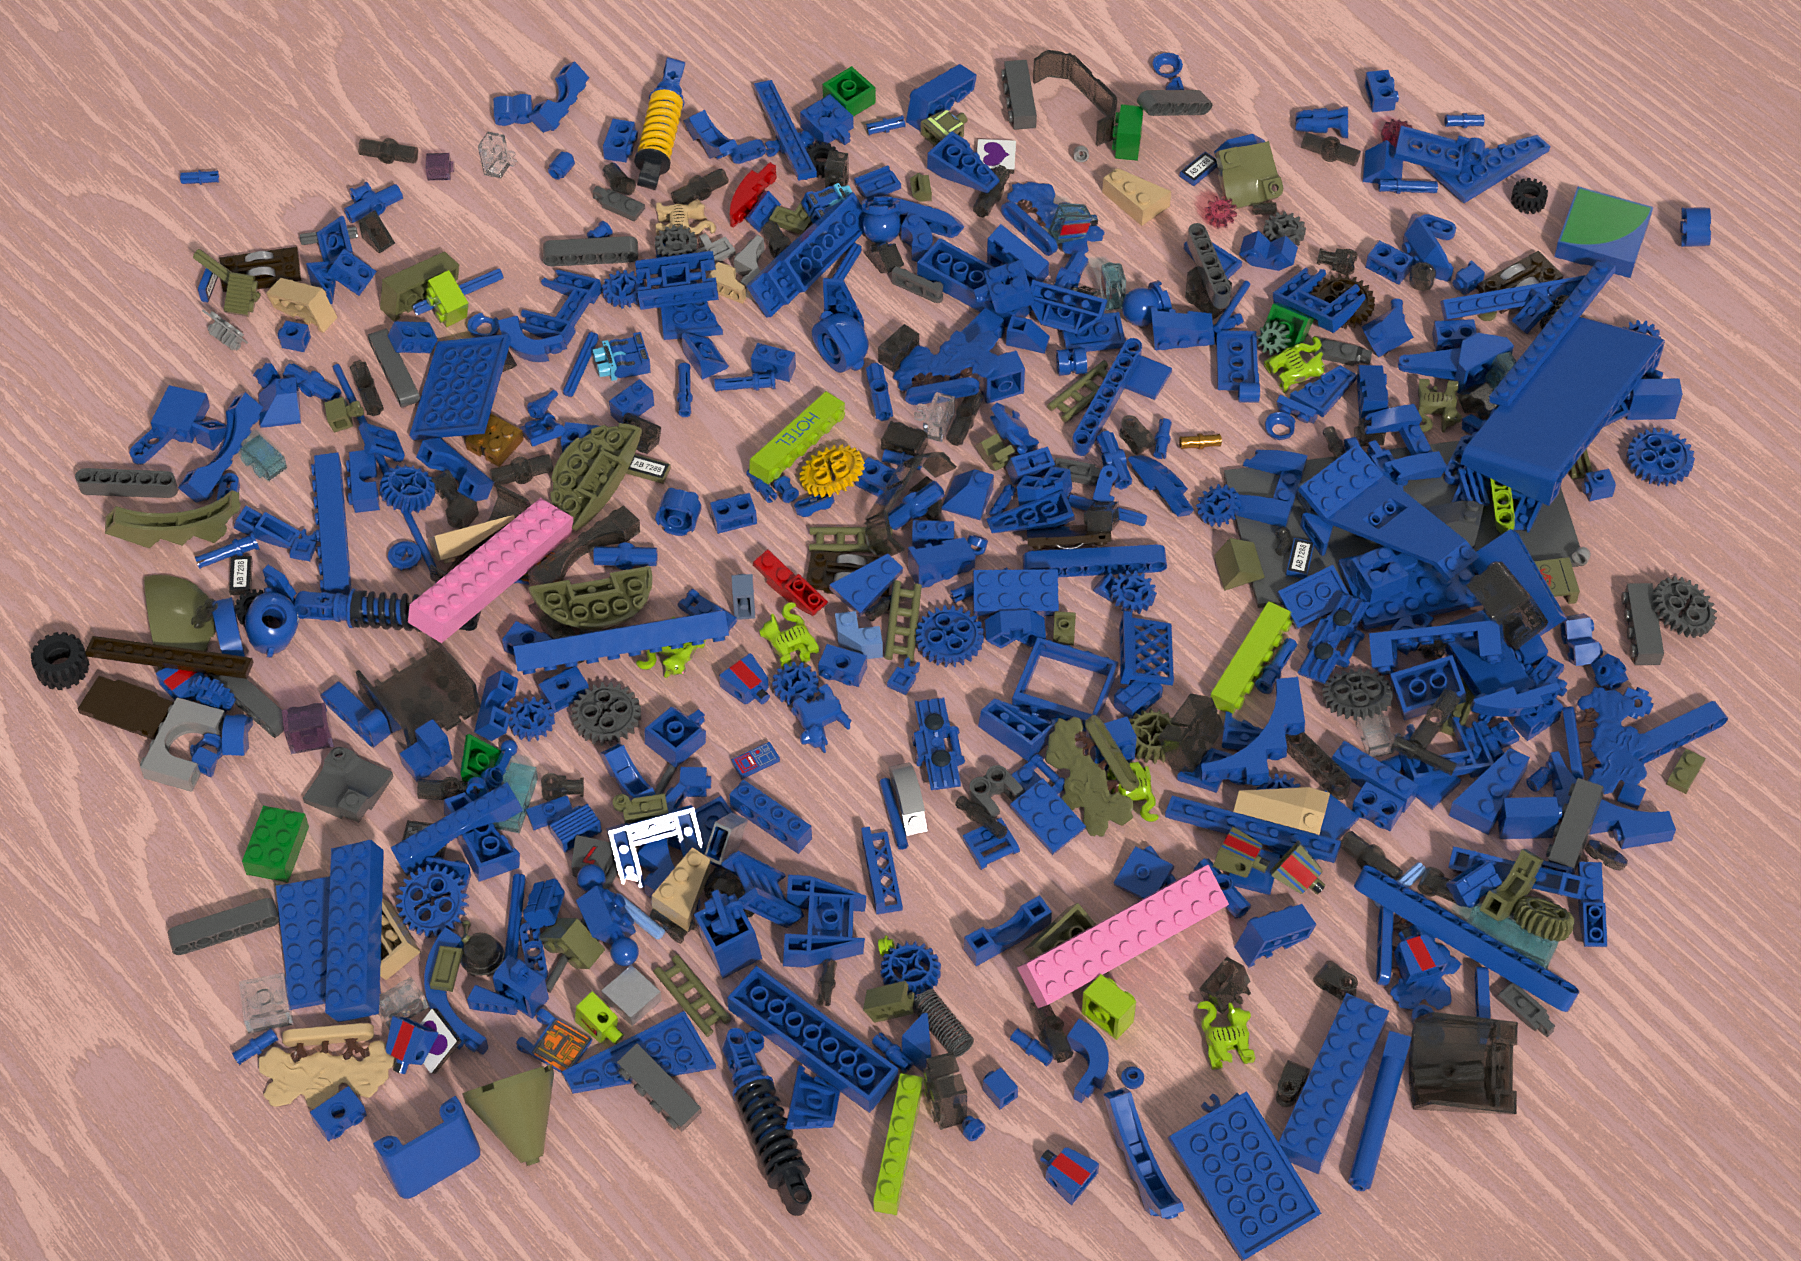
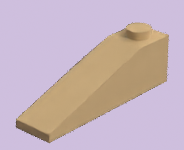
M511 515L428 538V542L437 561L443 560L444 564L456 561L455 556L462 555L514 520L515 517Z
M1310 787L1241 790L1238 792L1233 812L1319 835L1330 793Z

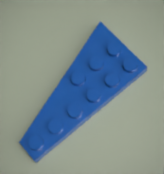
M1538 135L1516 140V143L1500 144L1497 148L1490 150L1485 148L1482 162L1477 165L1462 162L1459 176L1428 167L1425 169L1459 200L1466 203L1549 152L1550 145Z
M683 1011L562 1071V1076L572 1094L631 1084L632 1082L629 1079L625 1081L618 1074L617 1061L636 1043L670 1077L716 1069V1064L687 1014Z

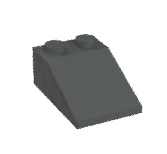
M1462 500L1426 507L1427 510L1463 537L1470 546L1475 547L1483 504Z

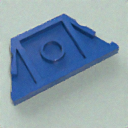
M799 1065L785 1129L832 1128L835 1122L840 1091L827 1084L818 1076L813 1079L804 1073L805 1068Z

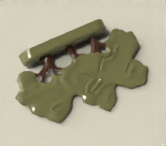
M1092 715L1085 721V727L1092 739L1082 735L1083 724L1080 718L1072 717L1067 721L1058 718L1054 725L1055 731L1049 735L1045 761L1055 768L1069 769L1070 776L1064 781L1065 794L1062 796V800L1071 810L1080 806L1084 807L1083 823L1090 836H1104L1109 820L1123 826L1133 818L1131 813L1133 800L1130 797L1121 795L1118 792L1120 784L1125 790L1129 792L1134 791L1140 785L1139 780L1099 717ZM1079 733L1081 737L1075 738V734ZM1083 741V744L1087 743V746L1079 748L1075 745V742ZM1097 745L1104 757V760L1099 764L1093 762L1090 756L1091 747ZM1088 749L1087 755L1084 754V750ZM1107 764L1117 779L1109 781L1106 779V771L1104 769ZM1114 787V793L1111 795L1109 791Z

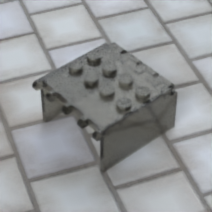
M426 633L428 648L425 651L427 655L419 660H416L414 657L410 658L411 665L400 672L396 668L392 669L393 676L382 683L376 679L374 681L376 687L371 685L360 670L356 671L360 690L357 691L359 696L371 710L377 708L384 714L388 721L391 735L404 750L417 742L415 730L433 719L440 728L449 731L461 723L460 716L466 720L477 713V709L480 708L476 683L447 649Z

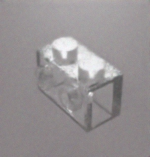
M409 977L387 992L380 994L378 1015L390 1030L393 1016L412 1018L428 1008L429 1005L422 991L414 980Z

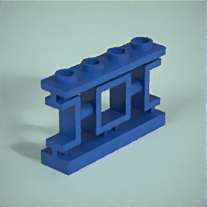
M713 251L635 261L637 279H647V287L637 288L641 310L719 300L716 277H706V271L716 270ZM701 268V272L690 273V269ZM662 273V277L651 278L653 274ZM686 274L685 282L670 284L667 282V276ZM702 279V283L691 284L693 280ZM663 285V288L652 289V286Z

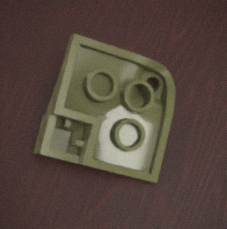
M1269 141L1233 147L1215 153L1219 169L1218 177L1227 211L1271 201L1283 193V183L1277 173ZM1272 185L1276 186L1277 191L1272 190Z

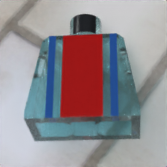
M1059 203L1049 232L1057 244L1082 239L1086 236L1089 227L1097 226L1098 217L1096 214L1091 215L1084 204Z
M1108 262L1101 266L1103 299L1108 300L1105 310L1122 309V302L1126 295V278L1120 263ZM1112 288L1117 290L1115 294H1111Z

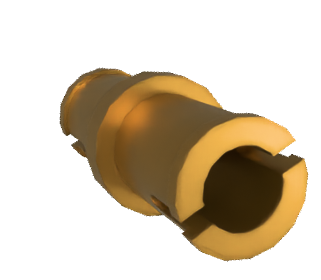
M1198 433L1197 436L1179 437L1181 449L1198 448L1202 450L1204 447H1221L1222 445L1220 433L1212 435Z

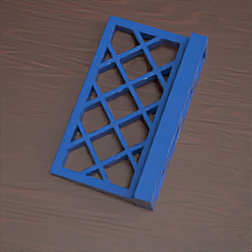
M1123 611L1119 624L1120 683L1129 685L1131 679L1173 686L1171 623L1132 618V612ZM1135 626H1141L1145 630L1141 632ZM1156 629L1166 630V633L1161 635ZM1150 633L1155 637V639L1151 641L1145 635ZM1141 639L1146 644L1141 646L1136 640ZM1161 642L1166 648L1161 649L1156 644ZM1152 648L1156 653L1151 655L1146 649ZM1141 653L1146 659L1141 660L1136 655ZM1161 656L1167 662L1162 664L1157 658ZM1152 662L1156 668L1151 669L1147 664ZM1142 668L1147 673H1136V670ZM1160 671H1162V672H1164L1168 677H1162V676H1160V675L1157 674V673L1160 672Z

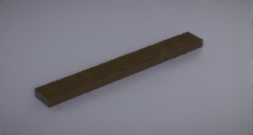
M92 636L85 651L86 656L92 658L243 679L248 678L254 663L253 658L98 636Z

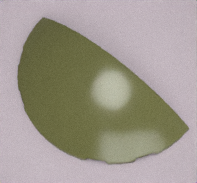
M622 423L612 427L602 425L591 429V433L582 439L576 438L561 454L551 477L553 481V492H550L551 500L555 507L574 517L572 525L574 531L577 532L590 522L617 490L636 452L642 433L641 428Z
M647 566L612 572L609 578L577 584H571L570 580L530 586L528 590L537 606L551 618L573 627L602 629L619 625L638 613L648 601L653 578L651 567Z
M171 575L144 576L146 604L153 644L207 651V644L211 637H214L216 630L212 605L208 596L197 585L186 579ZM158 667V671L164 669V667Z

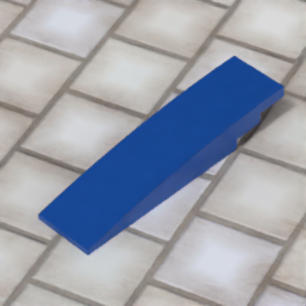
M854 192L848 194L811 225L746 285L766 318L772 317L783 305H788L799 293L805 292L864 233L863 218L867 213L862 211V205Z

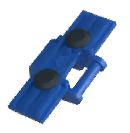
M1342 593L1331 614L1327 618L1320 619L1307 644V648L1310 651L1298 670V674L1325 684L1335 665L1347 668L1356 647L1365 637L1364 633L1356 630L1370 603ZM1348 637L1352 638L1341 656L1340 651L1336 650L1340 640L1345 641Z
M945 698L915 701L920 730L914 732L912 742L913 746L917 748V766L920 767L923 761L926 762L931 790L961 787L958 766L965 763V758L961 753L958 738L959 728L957 726H950ZM950 737L952 752L945 750L943 738Z

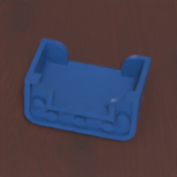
M456 1096L445 1101L440 1107L439 1113L443 1123L407 1144L402 1145L400 1140L394 1136H386L373 1143L380 1166L400 1197L404 1199L415 1197L479 1158L481 1152L479 1143Z

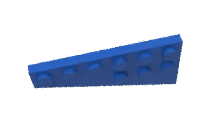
M656 250V257H657V258H661L662 255H657V250ZM686 274L667 276L668 284L686 281ZM693 280L691 284H697V282ZM707 301L661 307L664 340L682 339L683 333L700 337L723 335V330L717 323L716 317L711 312Z

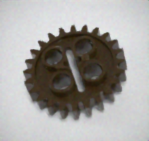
M1341 274L1338 275V278L1331 275L1330 280L1323 278V283L1318 281L1317 287L1313 288L1311 295L1332 303L1357 284L1360 289L1357 295L1365 294V300L1343 327L1347 329V325H1350L1352 328H1355V323L1361 326L1362 321L1367 322L1368 316H1372L1375 306V297H1373V291H1369V285L1363 286V280L1356 282L1357 277H1354L1352 280L1349 279L1348 274L1345 278H1342Z

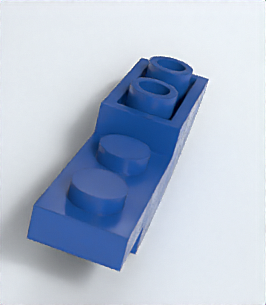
M1144 455L1130 456L1128 458L1133 470L1143 480V484L1149 490L1158 489L1161 497L1167 501L1171 511L1177 517L1188 516L1194 511L1183 495L1188 488L1170 469Z
M1546 682L1539 685L1536 689L1530 690L1527 688L1516 693L1514 687L1508 689L1502 687L1492 694L1486 695V693L1476 696L1470 709L1475 713L1498 717L1529 715L1540 712L1544 702L1557 698L1561 689L1557 682L1552 684Z
M1579 862L1578 876L1588 879L1583 901L1578 900L1584 947H1607L1602 862Z

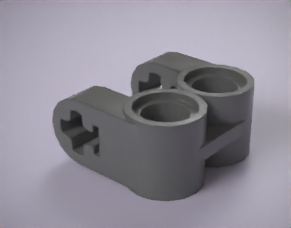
M1000 765L990 767L986 775L974 778L969 785V800L988 820H992L1000 814L997 804L991 799L992 796L1005 793L1010 800L1014 801L1025 793L1015 778L1006 768Z

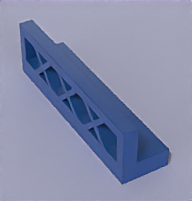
M870 826L861 828V838L876 915L903 911L888 832L871 834ZM884 839L885 845L881 850L874 847L873 841ZM880 857L889 862L885 869L877 865ZM884 876L892 880V884L888 888L881 885V879ZM890 895L896 899L897 904L885 906L884 899Z

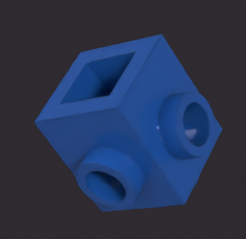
M1606 654L1591 664L1596 675L1595 681L1600 687L1614 690L1621 687L1622 683L1628 680L1625 665L1615 656Z
M1629 687L1626 688L1623 696H1628L1634 701L1636 699L1640 701L1639 707L1633 706L1632 712L1628 716L1637 719L1638 716L1644 717L1645 714H1650L1654 703L1651 702L1652 697L1648 696V691L1639 687L1636 690Z

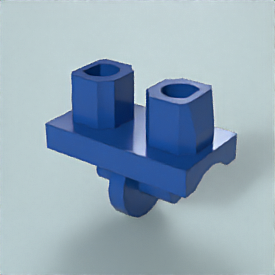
M719 890L711 892L713 897L704 903L708 914L718 913L720 917L711 922L713 931L717 934L727 931L732 934L739 932L735 919L741 917L739 911L745 907L743 902L736 901L734 896L728 897L727 894H720Z

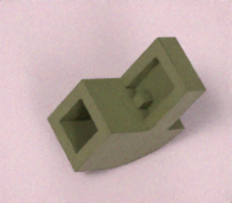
M998 433L975 445L981 458L992 471H997L1006 466L1011 458L1010 454L1015 452L1012 445L1004 446Z

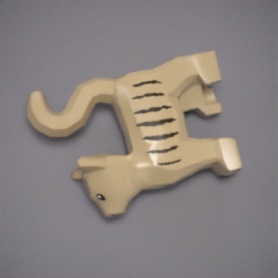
M696 199L687 205L663 206L661 203L656 204L659 222L670 221L667 225L656 223L657 236H659L660 230L665 231L666 226L671 229L674 224L676 228H679L680 225H683V229L689 227L690 232H694L695 235L700 234L705 228H709L710 233L713 234L716 231V225L711 221H707V217L704 214L705 205L700 200ZM690 218L703 221L695 228L689 226Z

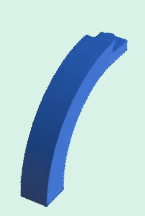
M445 927L434 942L425 967L424 985L429 1009L434 1010L457 1042L454 1044L456 1048L460 1050L465 1044L472 1052L477 1051L484 1055L489 1049L487 1039L466 1025L454 1013L447 1000V991L430 989V982L440 945L465 950L461 937Z

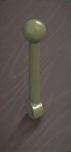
M468 920L462 922L464 935L461 941L463 943L470 939L468 928L471 926V923Z

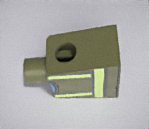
M948 110L941 111L921 121V135L934 146L951 131L963 138L964 124L968 121L967 117L962 112L954 116Z

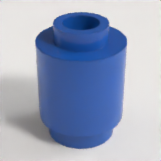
M560 152L549 164L548 173L556 180L564 178L575 165L573 155L569 152Z

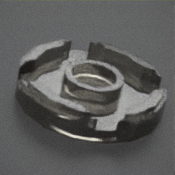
M1589 840L1585 847L1586 852L1595 860L1601 859L1604 861L1603 864L1614 870H1623L1628 864L1625 856L1600 841Z

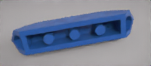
M900 199V210L896 211V213L899 215L901 224L908 212H911L922 218L934 234L953 238L958 236L964 228L961 221L945 211Z

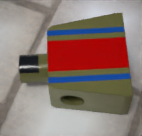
M1232 827L1217 853L1213 867L1235 875L1248 877L1253 868L1265 873L1270 861L1259 856L1263 847L1260 842Z
M1299 840L1270 870L1271 875L1275 879L1300 894H1303L1309 887L1318 895L1326 886L1318 878L1323 872L1320 865Z

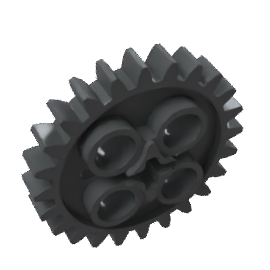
M1675 576L1672 579L1667 577L1653 590L1654 594L1651 597L1654 600L1652 604L1657 606L1654 611L1660 612L1658 618H1664L1663 624L1671 625V631L1677 629L1678 635L1684 632L1686 638L1690 634L1693 638L1697 636L1702 637L1715 625L1714 621L1717 617L1714 614L1717 611L1712 609L1715 604L1708 601L1710 596H1704V589L1698 590V584L1691 585V580L1685 582L1683 577L1679 580Z
M1351 668L1349 673L1342 670V675L1335 673L1334 678L1329 677L1328 682L1324 684L1322 689L1323 703H1325L1326 708H1330L1331 713L1337 712V717L1344 714L1345 719H1348L1350 716H1353L1354 720L1358 717L1365 720V716L1374 718V713L1381 715V710L1387 711V706H1391V700H1393L1392 685H1389V680H1384V675L1378 677V672L1370 674V669L1362 672V669L1359 668L1357 672H1354Z
M601 682L600 688L593 684L592 691L586 688V695L579 694V700H574L575 707H572L571 715L574 729H578L579 736L584 734L585 741L591 738L592 744H595L597 740L600 741L601 746L604 745L605 741H608L610 746H612L613 740L621 743V737L628 739V733L634 734V727H639V720H641L639 699L635 698L634 692L629 693L628 687L621 690V684L613 687L612 682H610L608 687H605L604 683Z

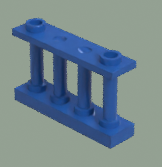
M740 851L730 854L728 859L721 863L723 867L737 873L745 890V894L738 899V901L743 902L744 909L785 928L790 927L804 917L800 908L787 903L778 882L786 877L785 873Z

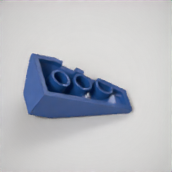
M953 131L927 154V169L941 178L988 193L999 183V178L988 165L980 160L979 154L970 148L969 142Z
M1061 490L986 520L991 533L1057 527L1075 520L1064 490Z

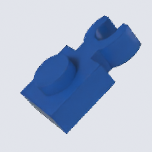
M306 529L301 531V539L296 538L292 545L290 558L311 561L316 549V531L310 536H307Z
M906 658L904 660V668H896L887 682V687L906 695L916 681L915 674L920 670V662L911 667L909 666L910 658Z

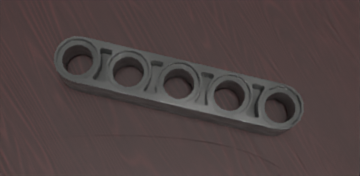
M1146 90L1137 98V103L1150 116L1205 115L1213 106V103L1201 90Z
M1200 223L1191 224L1188 229L1187 245L1212 304L1216 308H1226L1230 303L1231 286L1205 226Z
M632 236L549 240L543 244V263L551 267L631 263L638 259V240Z
M387 328L368 334L371 348L400 407L404 408L418 403L420 396L400 354L395 352L388 338L389 331Z
M83 468L75 474L78 488L84 495L172 498L179 491L175 476L169 471Z
M207 674L210 680H219L224 684L225 688H229V692L233 693L236 699L235 704L248 716L253 717V720L272 737H278L292 725L289 716L247 679Z
M265 898L172 927L168 930L167 934L172 953L184 955L273 927L279 923L280 919L274 900Z

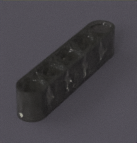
M1305 732L1297 735L1285 734L1287 754L1324 790L1338 800L1345 799L1350 790V776Z

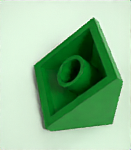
M467 734L465 738L460 771L464 788H467V783L471 778H481L483 771L488 768H494L501 753V750L470 734Z

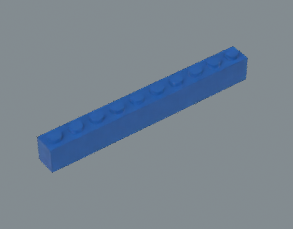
M725 610L514 645L513 648L517 671H523V675L536 673L535 669L544 667V671L557 669L556 665L565 664V667L577 666L578 661L583 660L590 664L599 662L601 657H607L608 660L619 659L620 654L628 653L630 657L641 655L642 650L649 649L650 653L660 652L662 647L670 646L671 649L683 648V643L688 642L695 646L705 644L704 640L713 639V642L726 640L725 636H729Z

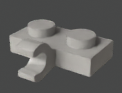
M706 233L699 236L701 248L693 252L713 251L715 264L736 255L734 247L726 236L712 243Z

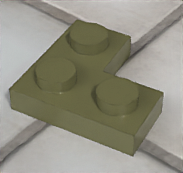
M801 202L795 211L777 206L769 218V224L801 235L811 226L812 216H808Z

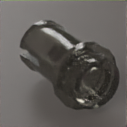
M1272 200L1269 203H1253L1252 206L1253 209L1261 208L1253 210V216L1263 214L1273 216L1277 212V204L1272 202Z

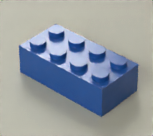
M1058 569L973 570V616H992L999 611L1031 610L1041 616H1055V611H1059Z

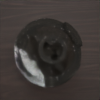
M475 933L464 943L460 963L472 976L487 975L489 977L502 964L504 948L491 935Z

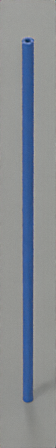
M339 364L334 365L333 370L349 404L357 401ZM364 415L356 417L360 425L362 422L368 424ZM375 454L384 475L390 468L384 456ZM404 511L402 514L436 583L442 576L412 514Z

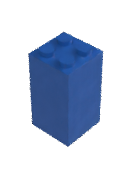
M734 893L733 895H731V896H734V897H735V900H736V901H738V899H737L735 893ZM705 908L695 913L694 917L702 941L722 979L763 959L756 933L744 910L739 911L741 917L735 919L739 932L732 934L727 931L717 934L713 931L711 922L720 918L719 914L710 915Z

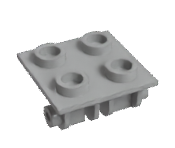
M202 310L215 320L213 324L208 326L210 335H213L231 350H239L242 341L248 344L242 338L244 334L230 323L223 320L213 311L209 314Z

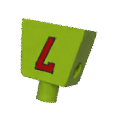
M593 991L576 1006L575 1022L598 1042L602 1043L608 1038L616 1045L624 1037V1034L617 1028V1015Z

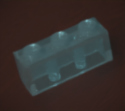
M511 762L509 770L504 772L503 783L508 782L523 811L504 822H495V829L520 833L527 814L526 809L529 808L538 781L536 767Z

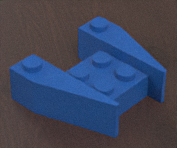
M788 875L787 903L798 908H808L807 935L785 934L783 966L806 968L863 954L865 938L852 937L854 911L865 912L867 896L812 876Z

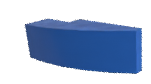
M248 506L244 507L234 524V529L248 536L253 532L255 539L287 549L292 548L295 539L301 534V531L267 512H264L262 515Z

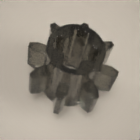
M1435 640L1434 644L1422 645L1418 650L1422 652L1424 659L1428 658L1434 661L1437 657L1441 658L1445 654L1443 649L1447 645L1442 640Z

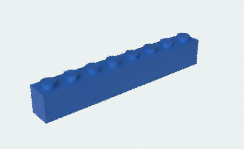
M339 452L314 455L315 464H311L312 475L316 476V480H312L314 492H317V496L314 497L315 509H318V513H315L316 525H319L320 528L316 530L317 541L321 542V546H317L319 559L322 558V563H319L320 576L323 575V580H320L321 592L349 595L352 586L342 464Z

